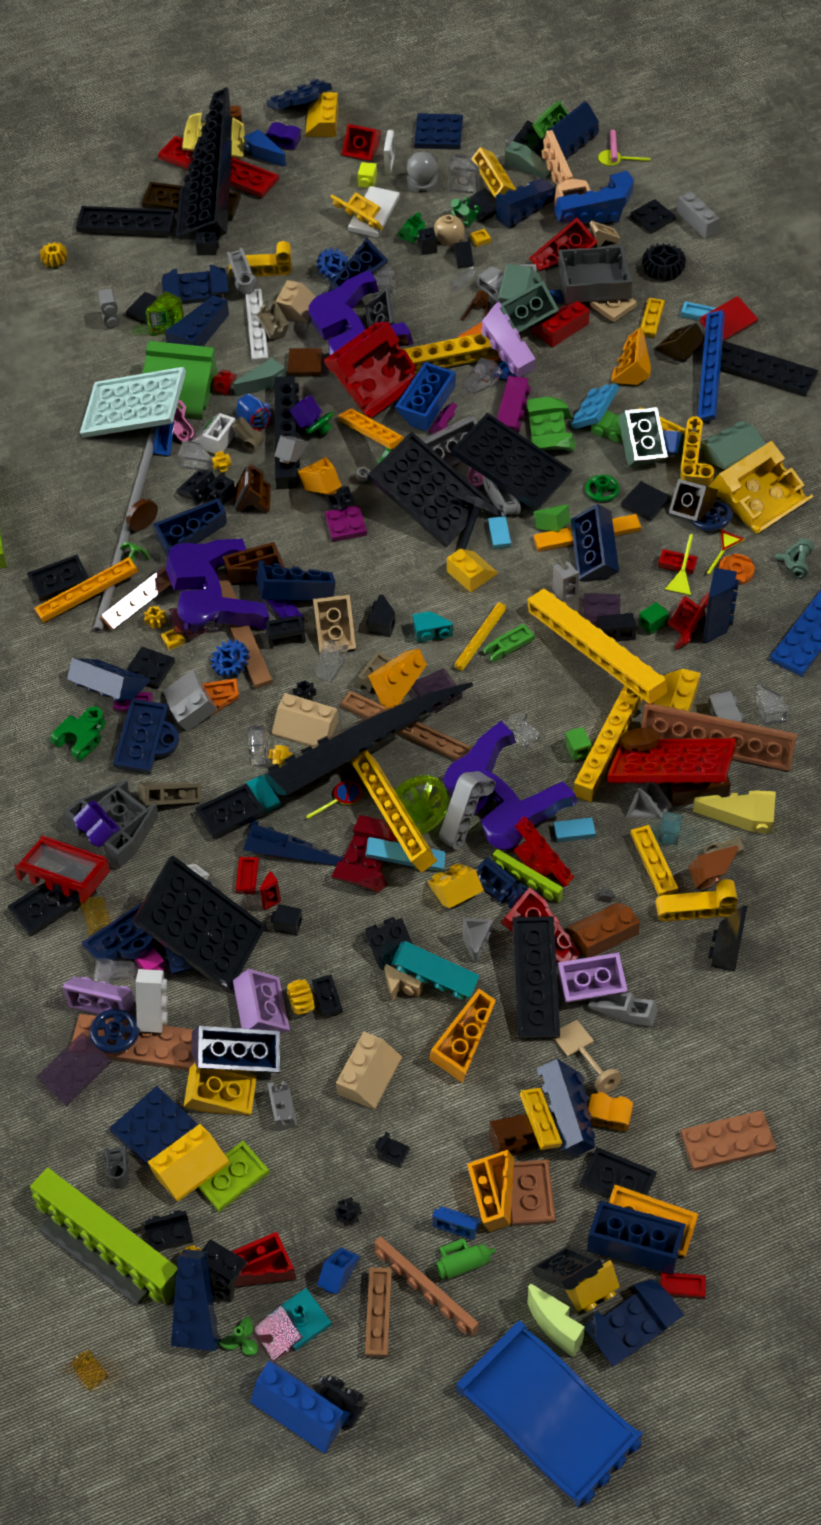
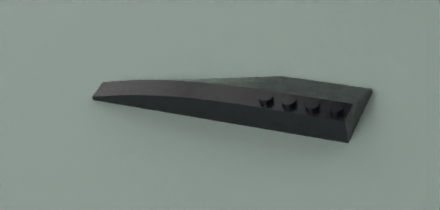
M227 87L213 94L209 105L210 112L205 117L206 124L201 128L202 135L198 137L192 154L193 161L188 166L189 173L185 175L183 180L185 184L180 189L176 228L177 239H196L197 232H216V238L227 234L232 165L231 111L229 89Z
M466 682L436 690L377 712L329 738L324 736L318 739V744L313 747L308 745L300 750V754L296 756L292 754L284 758V763L271 765L267 768L268 772L264 773L275 794L289 795L360 755L359 752L373 747L372 742L383 741L389 737L388 733H396L419 719L420 715L429 713L433 710V705L435 707L442 705L448 701V697H455L472 687L473 683Z

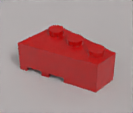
M277 1231L231 1251L247 1261V1266L235 1280L234 1287L296 1280L294 1267Z

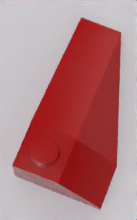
M577 217L530 256L529 260L536 264V268L540 271L558 264L559 250L591 249L598 241Z
M529 887L500 923L513 933V917H546L554 915L549 909L546 900ZM554 916L556 962L576 960L581 953L559 924L558 918Z

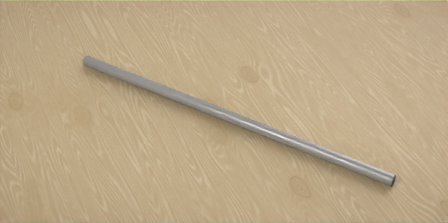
M152 426L127 510V517L130 514L128 512L129 509L141 497L153 455L156 426ZM126 517L112 566L121 562L126 549H121L120 547L121 544L128 542L131 528L126 523ZM115 585L104 591L93 629L97 633L103 631L105 622L100 616L109 610Z

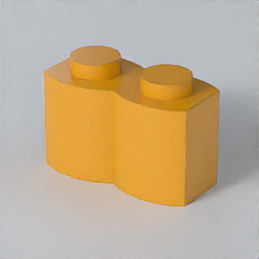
M603 1092L591 1094L588 1107L591 1114V1125L628 1132L633 1102L627 1097L619 1096L612 1098Z

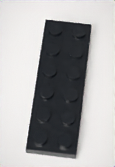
M81 206L76 231L84 233L171 236L175 210Z
M727 341L722 343L721 371L804 397L807 396L818 375L817 369Z
M554 916L513 917L518 1039L560 1038Z

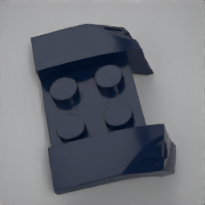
M209 265L210 271L178 274L177 268L172 269L169 273H165L162 276L164 300L177 299L181 304L205 302L213 295L228 293L225 268Z
M648 1279L628 1287L635 1295L604 1317L599 1311L592 1313L583 1324L585 1330L612 1367L633 1355L684 1316L668 1292L653 1279Z

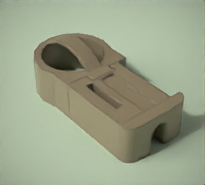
M735 836V838L721 844L717 842L707 845L704 854L737 845L738 851L735 857L744 854L745 847L740 838Z

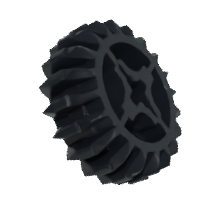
M664 242L662 245H659L657 243L656 246L651 245L644 252L642 267L647 275H651L652 278L656 277L657 280L663 279L664 281L665 279L671 280L672 278H677L684 271L686 257L681 248H677L676 245L671 246L670 243L665 245Z

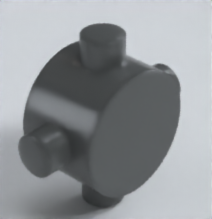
M603 889L601 893H598V897L604 902H611L612 898L616 896L610 889Z

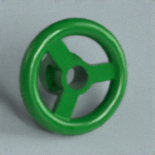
M330 411L307 429V434H311L319 429V433L322 436L333 428L328 421L335 413Z
M595 475L585 484V492L588 497L598 502L611 501L617 497L620 491L617 480L609 475ZM592 483L597 487L595 495L590 490ZM614 490L611 495L601 497L603 493Z

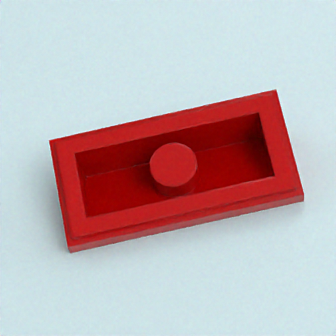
M270 871L259 888L264 911L281 902L278 880Z

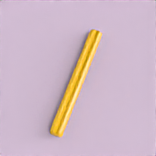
M501 602L496 604L455 662V669L459 671L464 670L505 612V604Z

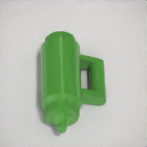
M463 1238L439 1247L442 1258L436 1262V1267L441 1279H451L483 1267L491 1261L490 1256L496 1252V1249H489L485 1244L468 1247ZM464 1248V1250H461V1251H458V1252H456V1253L447 1255L448 1253H451V1252H454V1251H457V1250H459V1249Z

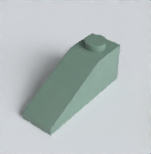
M512 141L506 148L505 165L547 179L551 174L547 169V162L527 146Z
M271 357L234 381V394L239 396L274 388L275 377H286L285 368Z

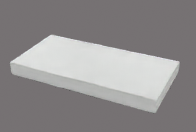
M370 186L364 197L380 206L381 210L374 219L379 221L382 227H384L394 209L400 193ZM355 215L348 225V231L377 238L381 233V230L371 228L366 221L364 223L359 221Z

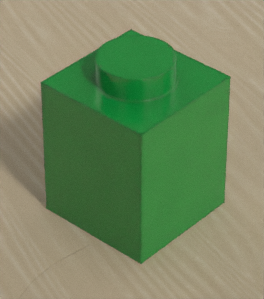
M657 602L639 613V625L650 635L667 625L668 611Z

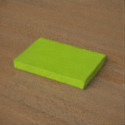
M241 1141L225 1154L230 1164L197 1187L219 1213L270 1174V1170L244 1141Z

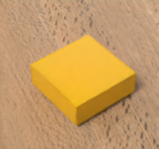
M485 228L470 233V238L476 247L491 243V237Z
M178 627L161 634L169 650L186 643Z

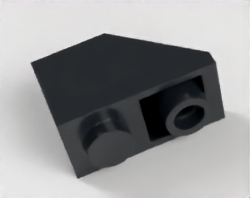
M379 594L377 601L374 600L372 614H369L367 617L369 633L391 637L396 624L395 611L384 595Z

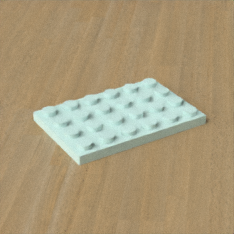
M184 367L95 382L81 427V436L85 438L173 423L186 370Z

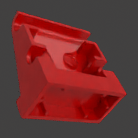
M375 322L323 360L330 372L336 375L362 412L369 418H372L402 396L416 376L414 372L416 367L406 350L399 347L397 342L400 340L389 322Z

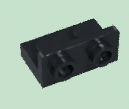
M198 469L176 491L179 496L190 497L194 505H199L208 496L207 486L216 477L212 471Z
M176 1210L169 1215L161 1217L152 1216L148 1220L143 1221L148 1245L157 1252L194 1243L186 1211Z

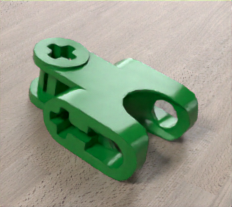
M92 706L86 709L79 718L73 715L67 717L52 732L50 742L57 747H61L67 742H76L71 750L72 756L79 762L84 760L101 742L102 735L99 732L106 725L102 710L97 706Z

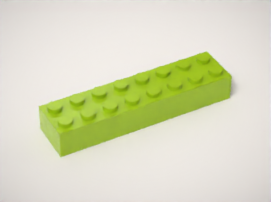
M47 1167L30 1185L33 1194L32 1198L36 1201L35 1206L40 1212L52 1214L51 1219L59 1226L63 1223L68 1226L67 1231L76 1239L79 1236L85 1240L83 1244L91 1251L95 1248L100 1251V1258L108 1264L111 1261L117 1265L116 1270L124 1277L127 1274L134 1278L132 1280L133 1284L141 1290L146 1287L150 1292L149 1296L155 1302L159 1303L161 1301L167 1305L175 1296L177 1266Z

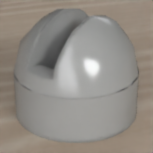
M365 467L358 468L356 479L359 482H367L369 480L367 475L370 473V470Z

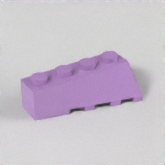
M497 302L482 320L481 332L485 338L489 339L492 348L499 352L502 361H506L509 370L515 373L517 377H521L535 369L536 359L525 341L521 342L518 330L516 328L512 329L509 316L507 314L503 315L501 311L502 305L500 302Z

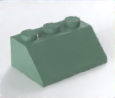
M507 264L498 300L504 303L541 282L540 275L531 267Z
M544 281L501 304L503 315L507 314L509 316L512 328H516L519 334L559 312Z
M658 408L626 410L618 417L628 467L645 466L668 457Z
M740 421L735 426L724 429L715 436L708 437L707 440L701 443L705 462L727 469L766 443L753 425Z

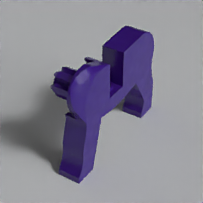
M370 270L346 280L335 290L318 295L309 305L313 326L324 340L329 339L330 355L365 330L360 318L352 309L365 295L379 292L376 279ZM404 322L391 325L400 340L397 342L399 346L414 344L411 332Z
M221 539L204 544L181 543L170 549L166 563V572L173 589L189 590L181 591L177 613L184 623L185 630L189 629L197 633L199 629H203L205 624L216 619V624L223 623L266 629L265 622L269 621L270 616L265 603L222 597L221 585L214 570L224 564L223 556L246 550L243 539Z
M500 721L477 740L467 755L449 766L444 776V784L449 796L452 798L458 778L463 773L480 771L495 781L496 785L490 795L479 798L474 815L493 799L497 802V807L481 820V824L490 845L496 849L508 851V849H515L519 846L518 844L523 839V836L515 827L522 817L526 816L535 825L552 817L561 809L575 806L578 800L576 794L562 781L520 801L514 791L502 779L492 773L500 751L504 747L513 745L516 742L513 732Z

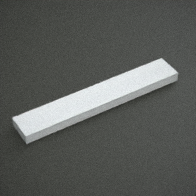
M254 289L252 293L245 294L252 363H261L268 360L266 332L257 317V313H259L263 305L261 289Z

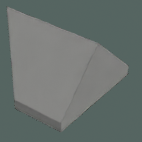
M644 782L637 790L625 818H662L672 807V804L657 784Z
M463 918V940L473 962H478L493 932V920Z

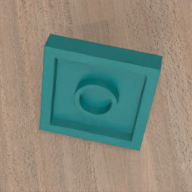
M306 1288L269 1313L270 1318L276 1323L278 1329L280 1326L281 1333L283 1332V1336L287 1341L289 1340V1344L295 1352L332 1326L330 1319Z

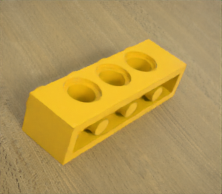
M480 147L471 160L493 196L496 198L497 194L501 193L503 195L510 189L512 191L516 190L495 154Z

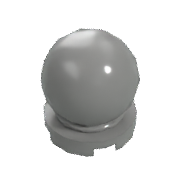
M420 151L414 153L408 159L406 167L408 187L419 193V190L430 192L437 187L438 182L436 159L428 152Z

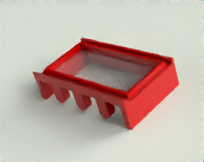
M42 835L19 864H14L18 880L22 881L29 874L32 884L36 885L40 878L45 879L46 887L51 891L56 887V884L61 885L63 893L67 897L72 894L73 890L78 891L80 902L83 904L110 873L107 858Z

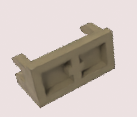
M272 301L268 309H266V304L264 303L259 313H257V317L269 339L284 338L289 323L276 301Z
M377 651L358 675L355 687L360 689L364 685L367 688L366 692L370 693L373 686L368 675L392 659Z

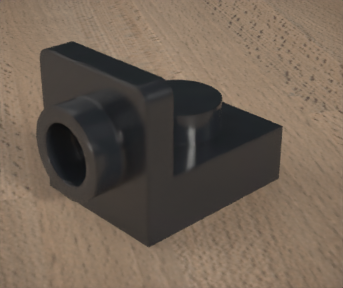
M385 1132L383 1138L379 1137L375 1145L377 1158L398 1168H401L410 1151L409 1146L391 1139L388 1132Z

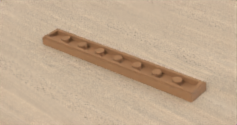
M227 574L218 575L222 597L237 599ZM228 624L234 641L237 639L239 642H243L250 651L248 653L250 659L246 660L249 665L246 666V669L255 689L272 684L271 675L250 627Z
M349 691L340 703L341 708L362 718H367L387 709V707L352 691ZM417 721L396 732V734L454 761L467 755L473 748Z

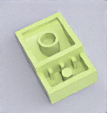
M530 1284L528 1287V1306L533 1317L544 1333L559 1348L574 1358L583 1344L584 1326L569 1317V1306Z

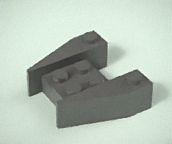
M127 780L78 799L63 811L66 826L80 836L84 831H80L76 827L73 818L92 801L97 802L103 808L106 814L120 828L115 835L104 843L106 857L119 868L136 854L158 819L157 803H152L148 808L129 795Z

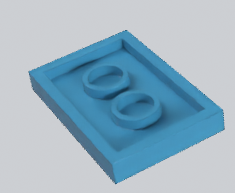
M614 383L611 385L606 384L601 388L591 389L585 401L582 402L579 411L574 415V419L570 424L573 429L600 422L618 392L619 386Z

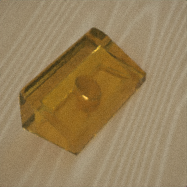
M89 897L84 904H81L89 937L111 923L104 897Z

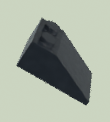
M743 905L719 922L718 930L714 929L712 941L715 942V947L710 946L708 956L709 959H712L711 967L735 972L748 906Z

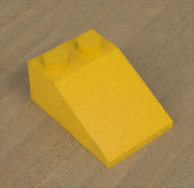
M194 1063L189 1068L183 1107L201 1112L250 1116L252 1114L257 1075L243 1071L198 1069Z

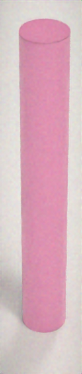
M611 130V160L615 163L618 161L616 131Z

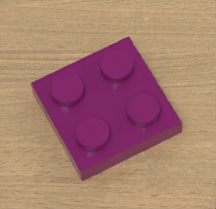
M359 505L346 507L342 510L325 511L332 542L367 535V529Z

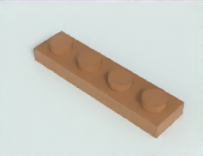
M369 1268L365 1357L388 1358L392 1268Z

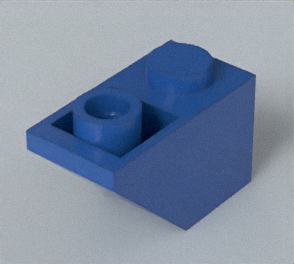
M627 170L610 175V182L608 183L609 189L616 188V185L622 184L627 196L624 207L633 193L634 179Z

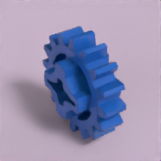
M330 247L329 251L324 249L323 253L319 254L316 263H318L316 268L320 269L319 274L324 275L323 279L327 277L328 281L331 282L341 269L344 268L349 258L348 256H343L344 251L339 253L338 248L336 251H333V248Z
M229 639L227 644L223 641L222 647H216L218 651L212 652L214 658L210 659L213 663L211 667L219 676L232 678L233 674L239 676L240 670L245 671L243 667L249 665L246 660L250 659L248 655L250 651L243 642H239L237 639L233 642Z

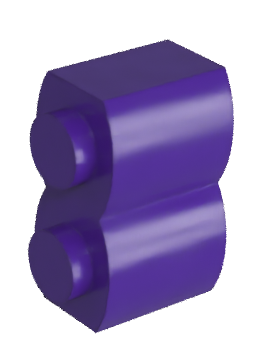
M273 122L266 136L277 146L294 150L301 140V129L296 126H286L279 122Z
M312 394L299 401L290 410L301 428L312 426L321 417L320 414L323 412Z
M95 801L88 803L73 818L76 827L80 831H84L89 837L90 843L99 848L120 830L114 820Z

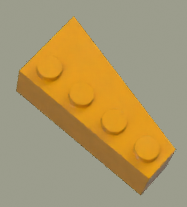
M478 989L431 1049L429 1060L463 1083L493 1012L496 1000L481 989Z

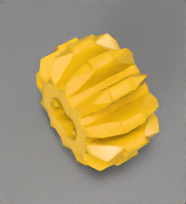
M48 242V245H43V248L40 249V258L46 267L51 266L53 269L55 266L64 265L65 261H67V250L61 243Z
M303 979L289 983L287 985V994L293 1012L296 1015H303L314 1010L313 995L308 982Z

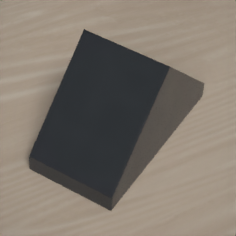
M470 241L451 245L458 269L474 266Z

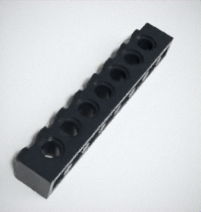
M295 376L275 377V452L280 436H291L300 439L299 432L297 433V430H300V426L290 412L299 402V395H296V393H299V383H295ZM275 457L276 490L297 489V481H300L297 468H300V458L297 462L286 464L280 462V458Z

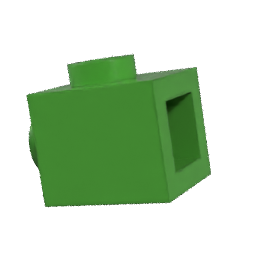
M584 728L571 729L565 732V745L573 761L588 757L592 744Z

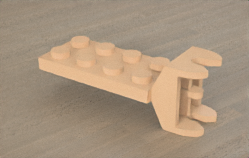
M553 130L546 131L542 157L546 160L547 169L551 172L552 180L557 185L554 199L555 207L558 197L577 193L578 195H583L586 191H590L587 181L573 179V175Z

